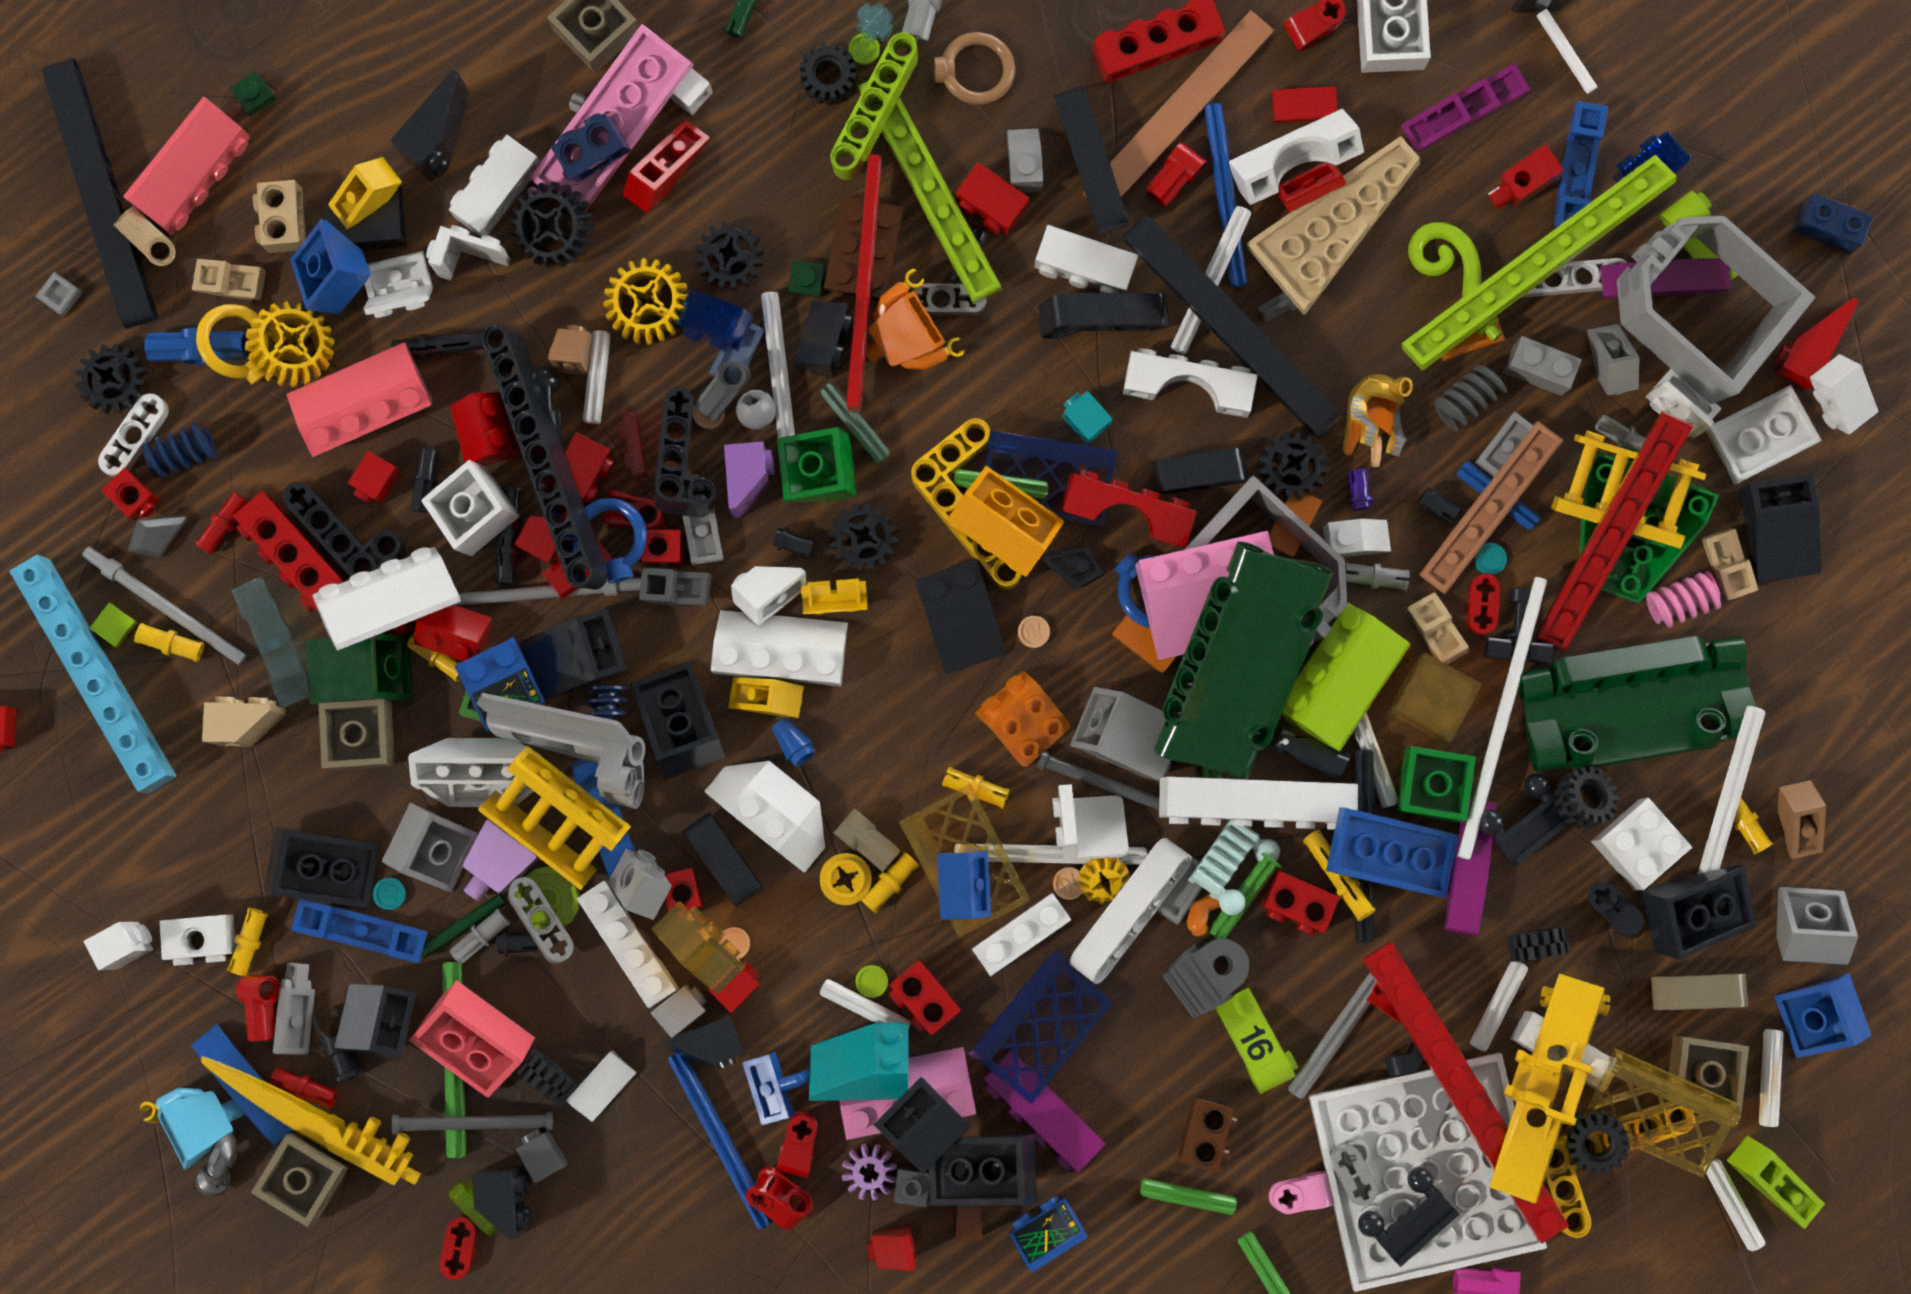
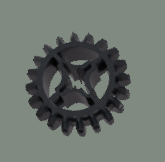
M552 181L549 186L547 183L541 182L538 184V190L535 187L528 188L529 197L525 195L518 197L522 207L514 206L512 208L514 213L518 214V218L509 221L512 225H517V230L510 234L512 237L520 238L515 247L517 249H525L523 257L526 259L534 257L533 264L537 266H542L544 263L546 268L553 269L555 265L559 268L566 267L567 261L576 263L578 261L577 254L585 255L587 253L583 243L591 244L593 242L587 236V232H593L596 229L595 226L588 225V220L593 219L595 215L593 213H585L590 203L588 201L579 202L582 193L580 191L572 192V187L568 184H564L561 187L559 182ZM550 199L562 202L559 208L555 207L551 212L540 207ZM571 217L573 222L572 231L569 228V220ZM533 219L536 222L535 233L533 231ZM549 219L555 220V224H552L556 225L555 231L550 230L552 225H549ZM554 238L565 243L562 248L554 252L544 248V245L551 243Z

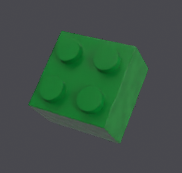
M1414 746L1405 748L1398 790V803L1396 804L1395 812L1459 823L1467 821L1476 756Z

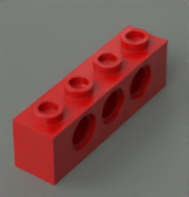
M1191 0L1181 9L1175 11L1172 8L1165 9L1156 14V18L1144 22L1143 19H1138L1129 23L1126 29L1121 31L1108 30L1099 34L1093 42L1092 51L1105 84L1221 43L1226 31L1214 1ZM1185 22L1190 23L1195 30L1184 32L1179 28V25ZM1159 33L1164 36L1165 41L1155 43L1149 36ZM1124 44H1131L1135 47L1136 52L1126 54L1121 51L1120 47Z
M264 491L258 493L233 515L239 523L236 527L238 532L248 542L253 539L260 546L257 553L267 564L275 563L281 570L278 574L279 578L290 589L295 586L302 594L299 600L311 613L314 610L318 611L312 596L313 594L318 593L319 589L325 585L333 583L338 585L346 582L275 500ZM270 524H275V535L270 539H265L264 529ZM296 547V559L286 563L284 558L286 551L289 548ZM311 571H317L319 576L317 583L308 587L305 582L307 574Z

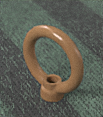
M983 32L966 33L954 39L945 49L942 57L933 58L934 83H944L956 98L965 103L973 105L990 104L1003 97L1011 88L1015 78V61L1009 48L999 38ZM983 45L995 51L1000 57L1003 64V74L999 83L991 90L973 92L961 86L956 80L954 60L957 54L965 47Z

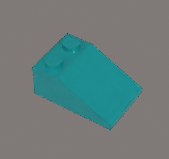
M874 1023L811 1045L809 1101L899 1099L909 1089L908 1023Z

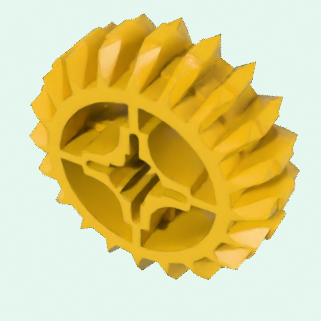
M642 258L640 262L641 267L638 268L633 261H630L628 264L631 270L627 273L620 267L618 269V273L621 276L620 280L610 277L609 281L615 288L605 289L604 293L606 296L612 299L604 301L603 305L607 309H612L606 314V317L609 321L616 320L612 327L615 331L623 329L622 336L624 339H628L634 333L633 340L636 344H639L642 337L645 336L647 344L652 345L654 335L658 336L660 342H664L665 336L663 332L668 331L670 335L674 336L676 331L672 325L674 323L678 326L684 325V320L678 315L689 314V309L682 304L690 302V297L687 294H682L688 287L685 282L678 283L681 279L679 272L671 274V265L666 264L660 270L659 260L655 259L651 267H648L647 260ZM643 279H655L654 281L651 280L644 287L632 285ZM664 284L672 291L670 309L666 308L659 301L662 294L661 288ZM624 294L634 301V307L631 310L633 315L630 319L626 318L622 312ZM638 297L641 299L644 298L646 300H648L651 297L655 305H650L646 303L643 306ZM649 316L661 318V320L652 324H639L640 322L643 323Z
M288 301L283 303L282 309L275 303L270 306V312L262 309L259 312V318L251 320L250 326L252 328L247 329L246 337L249 341L246 342L245 349L251 351L248 357L249 362H258L255 367L256 372L259 373L266 370L265 379L267 381L271 380L273 376L278 377L277 382L279 386L284 384L285 379L290 381L292 387L297 385L298 379L305 385L309 384L310 376L318 379L321 376V370L328 369V360L332 359L334 354L333 350L330 349L334 345V338L328 337L331 333L330 326H322L324 322L323 316L313 318L314 311H301V303H297L295 309H291ZM286 325H294L297 328H290ZM268 331L273 335L272 340L276 344L270 353L264 343V335ZM309 336L312 338L316 353L312 358L307 353L308 349L304 345ZM288 360L292 361L294 364H287L281 361Z

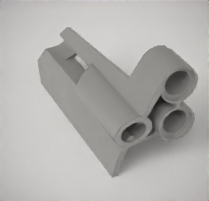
M482 693L476 704L487 712L486 722L488 728L496 736L596 763L598 767L595 777H598L597 787L600 791V797H604L608 803L637 809L641 804L644 795L643 759L645 756V744L642 738L629 735L619 721Z

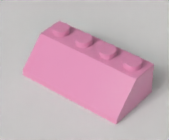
M964 1047L909 1057V1088L920 1077H923L962 1117L976 1114ZM898 1099L839 1100L846 1140L881 1133L874 1124Z

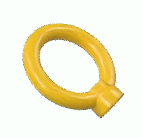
M225 304L213 308L204 315L197 328L196 343L202 359L215 372L230 378H247L250 384L254 385L266 377L267 371L264 370L257 373L255 367L258 362H247L245 365L237 366L222 361L213 352L209 335L213 325L222 318L236 317L250 324L253 318H259L258 314L245 306L236 304ZM268 331L264 335V343L270 353L273 351L272 334Z

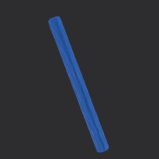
M1211 103L1205 106L1204 111L1223 235L1237 206L1229 165L1230 158L1222 105L1220 103ZM1241 238L1227 265L1231 288H1241L1247 284Z
M676 1053L670 1055L668 1061L756 1227L760 1230L769 1226L773 1220L761 1211L753 1208L746 1200L745 1194L747 1190L755 1186V1183L689 1059Z

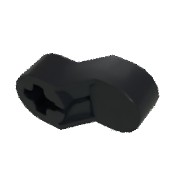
M1605 882L1597 883L1591 887L1588 894L1591 907L1614 930L1627 939L1638 938L1644 933L1646 921L1643 914L1619 890Z
M1413 1041L1407 1052L1385 1056L1388 1076L1417 1072L1424 1058Z

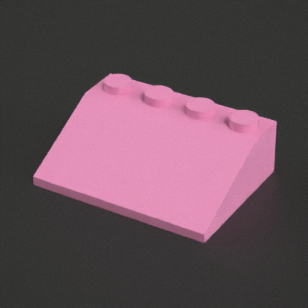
M1268 531L1139 560L1135 564L1158 660L1184 655L1214 580L1218 577L1229 576L1226 569L1238 541L1253 544L1274 555Z

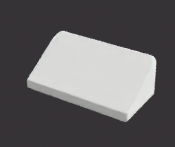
M610 1051L566 1101L593 1122L637 1072L614 1051Z

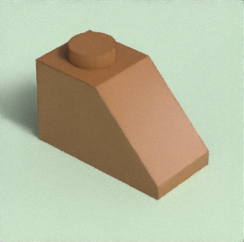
M568 325L567 329H557L548 360L558 373L588 376L592 343L591 333L586 332L585 327Z
M1809 780L1779 787L1778 814L1790 858L1796 859L1823 853L1826 805L1813 783Z

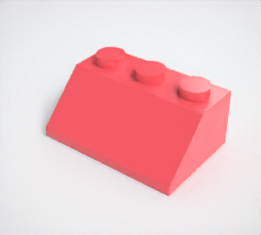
M456 980L439 998L409 1041L489 1098L523 1062L535 1037Z

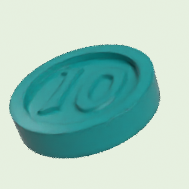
M1495 543L1484 544L1474 556L1475 567L1482 574L1495 575L1504 569L1507 562L1504 549Z
M396 878L380 880L373 890L375 903L384 910L399 908L403 905L407 896L404 884Z

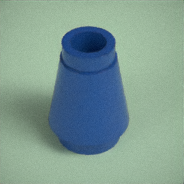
M787 717L773 725L772 730L788 763L792 762L795 767H798L815 755L814 743L790 722Z

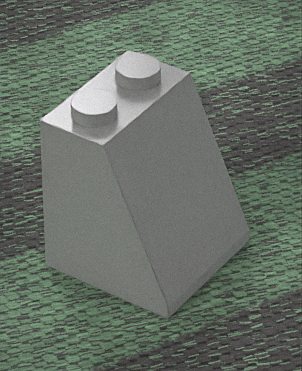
M1094 687L1070 746L1156 781H1160V778H1163L1171 767V760L1161 757L1154 751L1162 727L1166 722L1163 711L1124 692Z

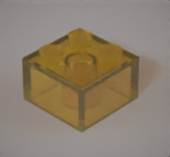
M1424 653L1418 656L1388 713L1439 741L1447 743L1453 740L1482 684Z
M679 901L652 930L687 970L718 995L746 967L737 957L741 952L730 940H722L725 934L714 922L705 923L708 919L698 908L693 906L691 909H688Z

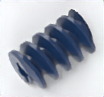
M193 423L191 425L192 434L189 435L182 427L179 429V439H176L171 432L167 433L168 443L166 444L159 436L155 437V448H152L147 441H144V457L153 477L158 479L159 474L161 477L166 478L170 475V469L174 473H179L182 471V465L190 469L194 466V460L198 464H204L206 462V455L212 460L217 459L216 445L208 428L204 426V430H201Z
M597 684L588 687L587 693L595 696V698L585 701V705L594 709V711L585 714L617 721L616 717L626 715V711L617 708V705L627 702V698L618 694L619 691L627 690L628 687L611 684Z

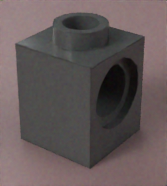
M539 1129L531 1132L521 1138L524 1145L516 1149L535 1184L568 1165L550 1131L541 1134Z
M899 1166L894 1203L927 1207L929 1170L923 1174L917 1168Z

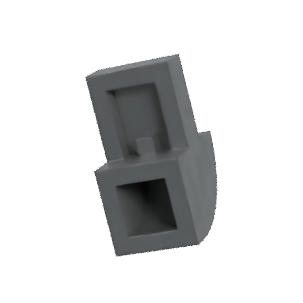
M642 568L639 600L669 606L709 607L711 574L681 572L673 569Z

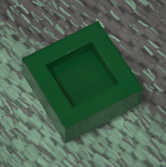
M256 70L230 87V90L250 117L276 99Z
M792 260L788 293L791 295L820 298L824 264Z

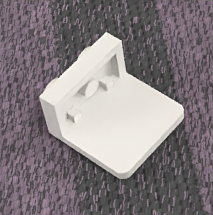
M451 225L450 229L440 226L436 240L430 241L426 253V258L429 259L428 263L440 278L450 281L452 280L461 252L505 266L509 265L510 258L505 249L499 245V240L487 235H482L481 239L470 236V231L456 225Z
M423 251L367 264L371 276L364 284L369 298L364 307L366 315L374 314L375 318L384 317L394 313L393 309L404 306L406 310H414L425 306L424 302L429 300L434 287Z
M1669 369L1645 396L1651 401L1650 406L1657 413L1660 414L1663 410L1691 423L1693 428L1688 437L1691 436L1693 439L1714 424L1712 419L1722 409L1716 403L1710 404L1672 369Z
M1072 784L1059 785L1058 798H1052L1054 817L1060 818V827L1055 828L1057 847H1063L1064 861L1126 856L1129 846L1122 797L1113 795L1073 798Z

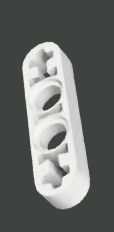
M1621 258L1568 262L1556 271L1561 278V283L1558 287H1550L1544 280L1538 285L1539 289L1535 287L1521 298L1602 291L1601 283H1599L1600 272L1598 267L1627 263V261ZM1583 268L1591 272L1592 281L1590 284L1584 285L1577 281L1576 272L1578 269Z

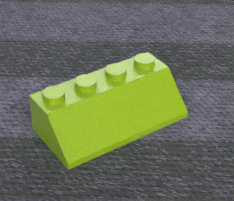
M1347 603V606L1331 627V631L1324 637L1296 679L1281 714L1288 723L1339 752L1411 645L1377 618L1350 603Z

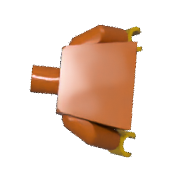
M916 269L909 270L903 283H896L879 298L872 315L874 323L868 328L874 340L867 344L866 356L872 362L885 357L891 366L901 364L905 369L926 370L946 361L949 355L959 357L965 353V349L957 353L951 350L952 343L960 340V338H950L945 342L915 291L909 293V289L918 290L924 282V279L918 284H912L909 281V276L913 275Z

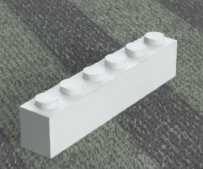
M1189 777L1160 778L1159 817L1169 818V824H1189V818L1201 819V825L1213 826L1221 825V820H1233V826L1252 827V821H1264V827L1284 828V822H1296V828L1315 829V823H1327L1328 830H1335L1339 807L1358 811V784Z

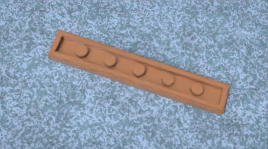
M1537 421L1422 569L1419 576L1445 594L1564 440Z

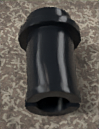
M1427 487L1417 501L1421 505V510L1427 509L1449 525L1453 521L1452 518L1455 519L1458 515L1460 507L1455 506L1437 493L1438 489L1434 488L1432 490Z
M786 526L784 529L778 527L772 546L778 547L777 551L784 549L809 558L815 539L788 531L789 527Z
M503 931V934L497 935L498 954H504L505 957H508L509 953L538 952V946L529 932L508 934L507 931Z

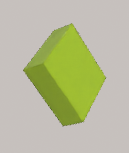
M108 603L90 629L114 647L119 648L138 622L114 604Z

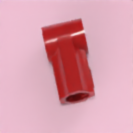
M1181 142L1169 155L1164 163L1165 166L1146 187L1145 192L1157 205L1166 208L1186 183L1190 184L1197 177L1207 161Z
M245 975L237 983V998L245 1004L248 1041L256 1042L274 1039L276 1026L274 1003L279 998L280 983L273 976Z

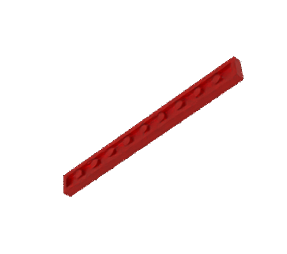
M1388 942L1362 960L1495 1171L1508 1127L1392 942ZM1544 1184L1536 1204L1509 1195L1539 1243L1543 1244L1569 1226Z

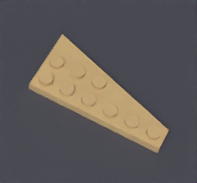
M1400 136L1345 174V186L1293 210L1247 242V249L1304 316L1420 165V157Z

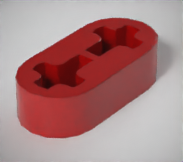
M1481 574L1475 577L1470 582L1468 588L1466 623L1468 629L1473 634L1479 636L1492 632L1498 623L1500 583L1497 578L1490 574ZM1483 580L1487 581L1488 587H1492V592L1485 596V602H1482V591L1476 589V586L1481 585ZM1481 607L1485 608L1484 617L1490 619V624L1485 625L1483 629H1480L1479 623L1474 622V618L1481 614Z
M459 1216L453 1219L446 1229L440 1259V1270L450 1280L463 1278L472 1267L478 1226L476 1221L469 1216ZM463 1222L466 1223L465 1229L470 1230V1235H466L462 1240V1245H458L459 1234L454 1232V1228L459 1227ZM456 1250L460 1251L459 1262L464 1263V1268H460L454 1273L453 1266L448 1265V1261L455 1258Z

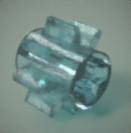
M877 2L871 7L868 3H865L856 13L859 22L855 26L868 41L873 42L879 38L884 42L893 32V25L890 23L894 20V17L882 4Z

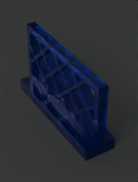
M990 431L985 466L998 473L992 465L994 451L1005 452L1009 454L1015 464L1001 475L1005 476L1018 467L1025 478L1030 479L1020 464L1030 457L1039 458L1047 469L1032 480H1038L1050 472L1060 488L1046 498H1040L1042 501L1039 503L1045 504L1051 512L1065 521L1105 527L1108 507L1100 513V518L1095 520L1070 515L1066 512L1057 513L1053 511L1047 501L1062 490L1065 493L1068 482L1063 485L1052 469L1062 462L1071 463L1077 471V475H1079L1080 469L1076 464L1089 466L1084 469L1085 471H1089L1093 467L1106 468L1105 483L1109 484L1110 480L1113 479L1118 451ZM1013 454L1024 455L1025 457L1018 462ZM1044 459L1056 460L1057 462L1049 466Z
M1056 950L1045 959L968 1053L977 1062H982L1029 1104L1033 1103L1113 1004L1110 999L1064 961L1066 958ZM1062 971L1073 979L1074 992L1057 994L1056 979ZM1079 985L1086 991L1080 992ZM1051 986L1052 994H1045V995H1044V993H1045V992L1049 989V987ZM1080 996H1093L1102 1006L1095 1014L1082 1015ZM1075 997L1077 1015L1059 1017L1058 998ZM1041 999H1052L1054 1017L1037 1018L1035 1004ZM1031 1011V1019H1024ZM1083 1019H1090L1083 1028ZM1077 1020L1079 1034L1075 1039L1062 1040L1060 1021ZM1055 1022L1056 1041L1039 1042L1037 1023ZM1019 1024H1032L1034 1042L1016 1044L1015 1029ZM1010 1036L1011 1044L1003 1045ZM1062 1044H1070L1063 1053ZM1057 1045L1058 1060L1055 1064L1041 1065L1040 1046ZM1034 1047L1036 1066L1019 1067L1017 1048ZM999 1049H1012L1013 1068H1000L991 1058ZM1050 1069L1047 1072V1074L1043 1077L1042 1070ZM1037 1070L1038 1085L1029 1093L1020 1085L1019 1071ZM1006 1072H1014V1079Z

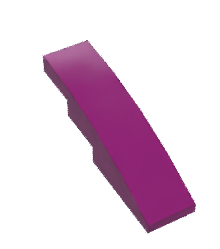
M1513 63L1488 79L1485 77L1457 94L1455 92L1401 124V127L1417 153L1528 94L1531 90L1516 63Z
M1720 258L1671 260L1650 285L1651 297L1665 295L1666 298L1731 291L1729 266ZM1637 262L1600 266L1603 300L1618 298V277L1627 267L1632 269Z
M1470 798L1467 820L1470 813L1473 798ZM1486 801L1484 811L1489 809L1496 810L1497 803ZM1467 821L1460 822L1457 834L1459 839L1449 883L1445 930L1477 936L1479 934L1485 901L1493 835H1486L1479 829L1471 859L1466 860L1457 857Z

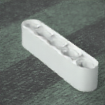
M1162 838L1158 841L1075 949L1070 958V965L1094 984L1103 981L1191 865L1192 856L1168 838Z

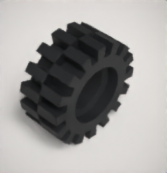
M820 43L821 48L818 49L813 46L810 48L811 53H805L803 56L804 61L800 63V78L803 89L806 90L807 96L810 99L812 97L815 98L816 103L821 104V101H825L826 105H831V101H836L837 104L842 103V98L848 99L851 96L850 91H854L856 87L857 69L851 53L847 54L846 48L843 46L840 49L837 48L836 43H831V47H826V43ZM826 63L836 65L841 71L839 80L831 85L821 83L816 77L818 68Z
M1594 767L1579 768L1563 777V780L1559 781L1556 785L1559 788L1555 790L1554 796L1560 798L1555 800V805L1562 806V810L1558 811L1560 816L1566 814L1568 818L1565 821L1569 825L1575 822L1574 828L1580 829L1583 827L1584 830L1595 828L1614 816L1613 813L1618 810V806L1614 803L1619 801V796L1613 795L1617 788L1615 785L1610 787L1608 783L1612 779L1609 776L1603 778L1604 772L1600 769L1594 772ZM1580 787L1590 794L1593 800V809L1583 802L1580 796Z
M1566 927L1529 931L1507 936L1511 962L1543 959L1570 953Z
M532 1048L523 1062L516 1068L517 1073L533 1089H536L542 1096H545L549 1101H553L559 1106L564 1104L578 1086V1082L564 1068H561L556 1061L554 1062L548 1055H545L540 1050L538 1051L536 1048Z
M1594 1109L1588 1110L1590 1115L1587 1116L1583 1112L1578 1114L1579 1120L1576 1121L1575 1126H1571V1129L1567 1128L1566 1132L1567 1147L1571 1159H1574L1575 1165L1578 1168L1582 1166L1584 1172L1590 1174L1591 1170H1594L1595 1175H1601V1170H1606L1607 1174L1613 1173V1166L1617 1169L1622 1167L1621 1160H1627V1150L1630 1151V1144L1621 1120L1618 1121L1613 1113L1610 1116L1607 1115L1606 1110L1600 1109V1114H1596ZM1601 1131L1609 1135L1611 1143L1608 1149L1601 1153H1594L1585 1147V1140L1592 1132Z

